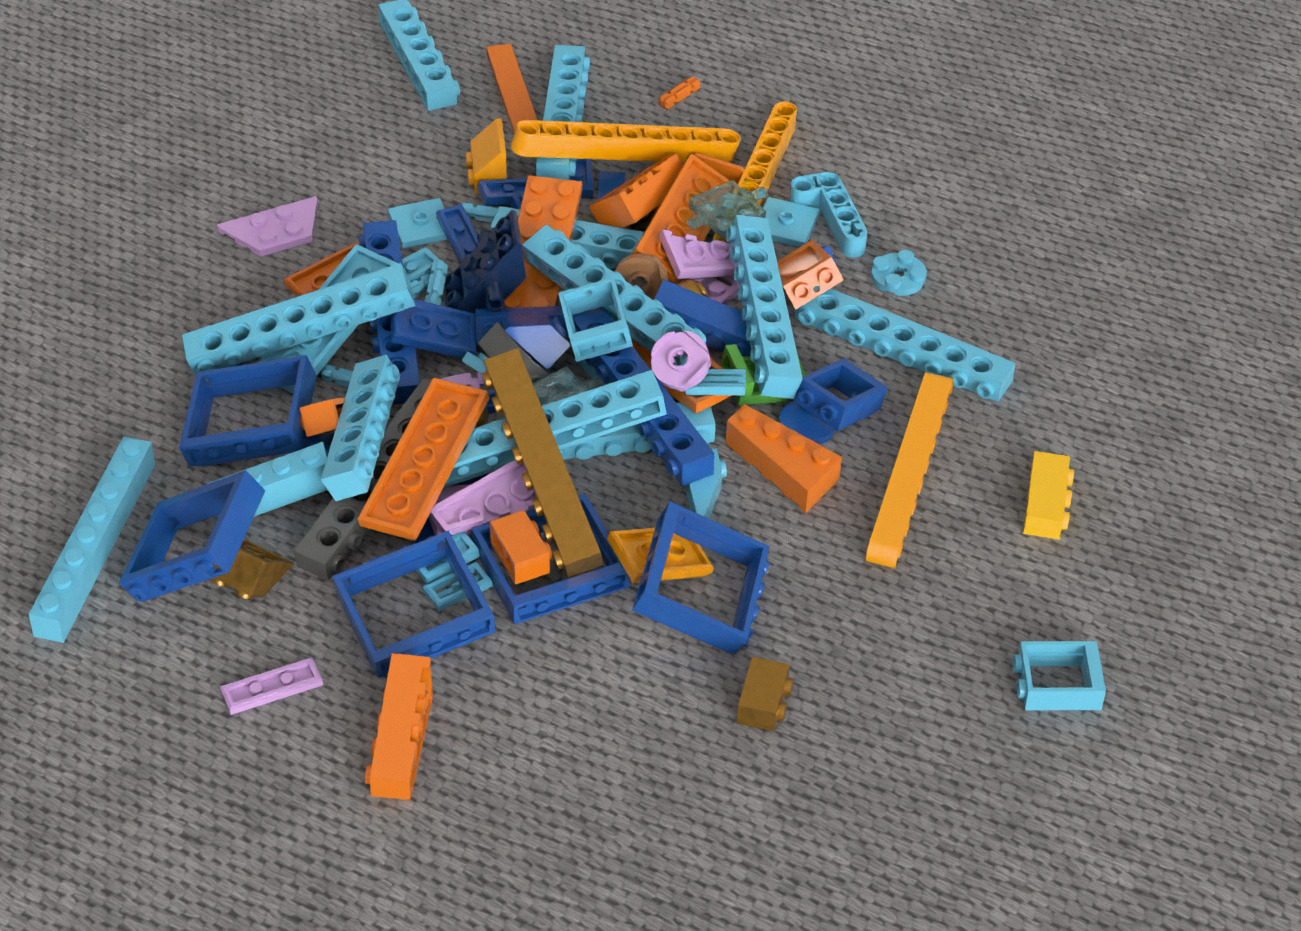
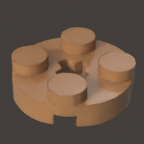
M641 253L629 255L620 260L615 270L632 286L637 285L640 287L639 283H634L638 276L645 278L647 282H645L644 287L640 288L652 300L655 299L663 279L669 281L666 268L662 265L661 259L655 255L649 256Z

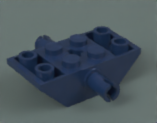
M511 210L505 217L500 218L493 230H481V235L479 233L477 235L478 247L471 254L463 258L461 265L453 273L447 275L444 286L446 288V307L474 314L475 309L487 308L492 312L501 311V307L504 308L506 298L525 280L526 272L516 211Z

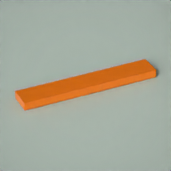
M511 43L487 46L486 53L514 134L519 121L537 120Z

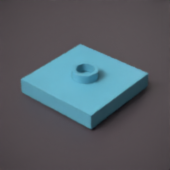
M768 197L759 217L768 218L772 241L801 247L808 242L819 217L820 209Z
M440 198L388 208L390 221L396 220L399 242L402 249L447 240L436 218V211L445 209Z

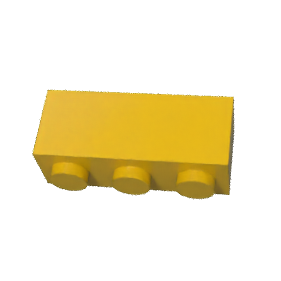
M1034 451L1023 534L1060 539L1061 530L1068 529L1070 512H1065L1064 510L1065 508H1070L1072 490H1067V486L1072 487L1074 469L1069 468L1070 456Z

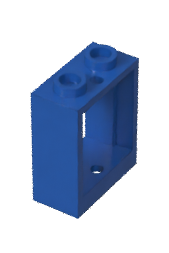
M843 358L802 377L803 379L797 390L794 402L835 430L840 431L878 411L882 407L888 387ZM834 387L850 399L843 401L829 392L828 389Z

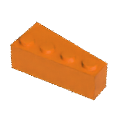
M677 153L660 159L589 205L598 224L629 229L631 224L647 217L652 210L658 209L683 166Z
M746 404L727 420L726 444L750 465H754L768 481L771 480L787 498H791L797 503L798 507L805 514L840 479L842 456Z
M395 653L391 655L387 683L383 695L382 711L378 715L377 738H373L371 746V757H373L372 764H367L365 772V784H370L371 796L411 800L433 698L431 657Z

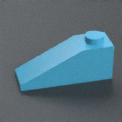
M717 448L712 449L714 452V474L684 485L690 510L708 519L720 493L722 478L727 476L725 461L719 459Z

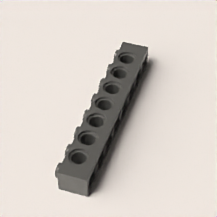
M423 378L385 429L368 492L335 501L334 498L331 500L294 549L297 567L329 581L335 573L341 572L351 552L358 549L362 537L368 531V528L361 527L357 519L429 387L430 380Z

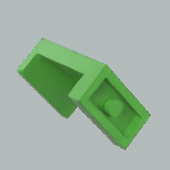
M736 344L725 345L720 366L723 369H746L745 395H733L738 405L794 400L791 398L760 395L759 385L754 379L755 365L754 362H751L750 356H742ZM799 361L802 377L808 375V373L804 371Z

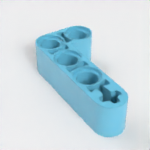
M822 172L794 178L791 182L790 202L820 208L841 252L851 258L862 256L866 250L867 229L840 177L832 172Z

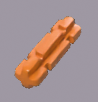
M694 76L689 77L667 93L661 95L658 104L664 109H670L674 106V102L679 103L690 96V92L694 93L699 90L700 80Z

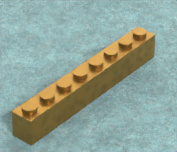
M516 348L485 359L484 363L487 371L482 373L485 385L488 390L494 389L496 396L492 398L497 415L503 413L506 421L501 424L507 440L513 438L516 447L511 448L517 465H524L526 472L522 473V478L527 491L534 490L536 498L532 499V503L537 516L543 515L547 523L542 525L547 542L554 541L557 550L552 553L558 569L564 568L568 578L602 566L603 561L600 549L519 349Z

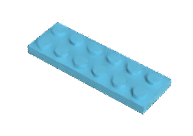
M356 244L318 290L399 263ZM358 325L295 345L291 348L267 354L259 362L307 355L316 375H318ZM295 385L280 388L294 394Z

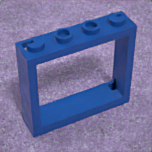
M301 355L197 372L179 446L188 465L202 467L293 453L303 449L306 432L300 423V407L311 405L317 376L308 356ZM295 385L288 423L206 435L214 397Z
M245 470L158 502L119 584L135 600L144 602L229 573L266 490ZM219 515L204 548L163 562L178 529Z
M586 494L578 495L606 567L522 594L514 595L490 551L493 548L490 542V523L472 528V541L479 548L480 557L478 558L487 575L492 580L493 586L514 625L629 588V576L607 540L609 533ZM535 509L527 511L526 514L530 521L534 520L538 525L539 532H544L542 525L547 524L544 516L538 517Z
M669 501L657 519L632 611L725 652L736 654L742 646H748L749 639L754 633V629L750 627L759 612V606L756 605V602L765 587L762 577L766 574L770 565L766 561L770 546ZM673 533L747 566L733 626L657 594Z
M449 530L436 536L432 535L426 540L413 545L403 546L398 551L373 558L365 564L345 569L346 571L332 576L336 595L378 678L388 675L392 653L434 658L496 632L494 614ZM447 559L474 611L377 650L350 596Z

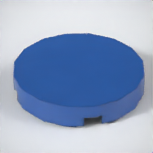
M794 401L788 403L781 410L779 423L818 444L828 442L836 432L834 428Z

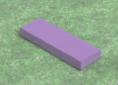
M311 657L220 686V691L230 715L322 686L323 680Z

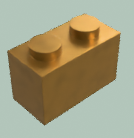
M757 657L751 658L738 703L736 724L775 731L777 721L783 722L785 718L787 703L783 702L784 696L790 697L792 693L794 678H789L790 664Z

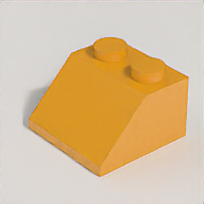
M502 118L495 119L470 141L471 152H466L467 168H472L468 169V184L474 185L475 194L479 193V180L507 179L506 148Z

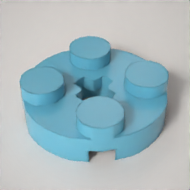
M901 250L899 253H889L876 257L873 260L871 279L874 285L881 291H888L898 296H906L920 291L925 283L927 270L925 265L914 257L912 251ZM894 272H902L904 276L900 277L898 274H894Z

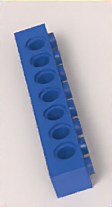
M396 220L363 223L364 234L358 235L359 246L394 262L401 263L403 266ZM391 314L370 321L371 332H376L377 336H372L373 353H379V356L387 355L391 363L397 366L400 380L392 405L405 404L420 384L415 347L391 342Z
M603 307L573 317L576 332L614 322ZM633 346L585 359L588 365L591 364L596 370L600 382H605V384L650 371V368ZM656 378L663 394L667 414L636 424L640 436L648 440L655 456L663 460L669 475L675 477L681 486L713 475L714 452Z

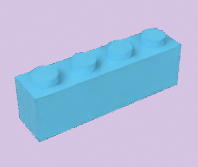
M323 442L245 469L266 490L255 516L327 491V488L321 481L328 457V452Z

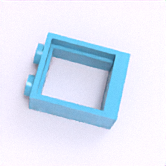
M614 277L558 293L576 362L633 346ZM614 304L618 321L576 332L572 315Z
M1021 641L1019 653L1013 655V672L1020 676V679L1017 680L1018 699H1023L1025 710H1102L1106 688L1097 641ZM1030 666H1081L1085 687L1033 688Z

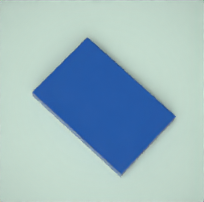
M414 299V307L391 314V342L462 359L467 351L475 356L477 355L474 313Z

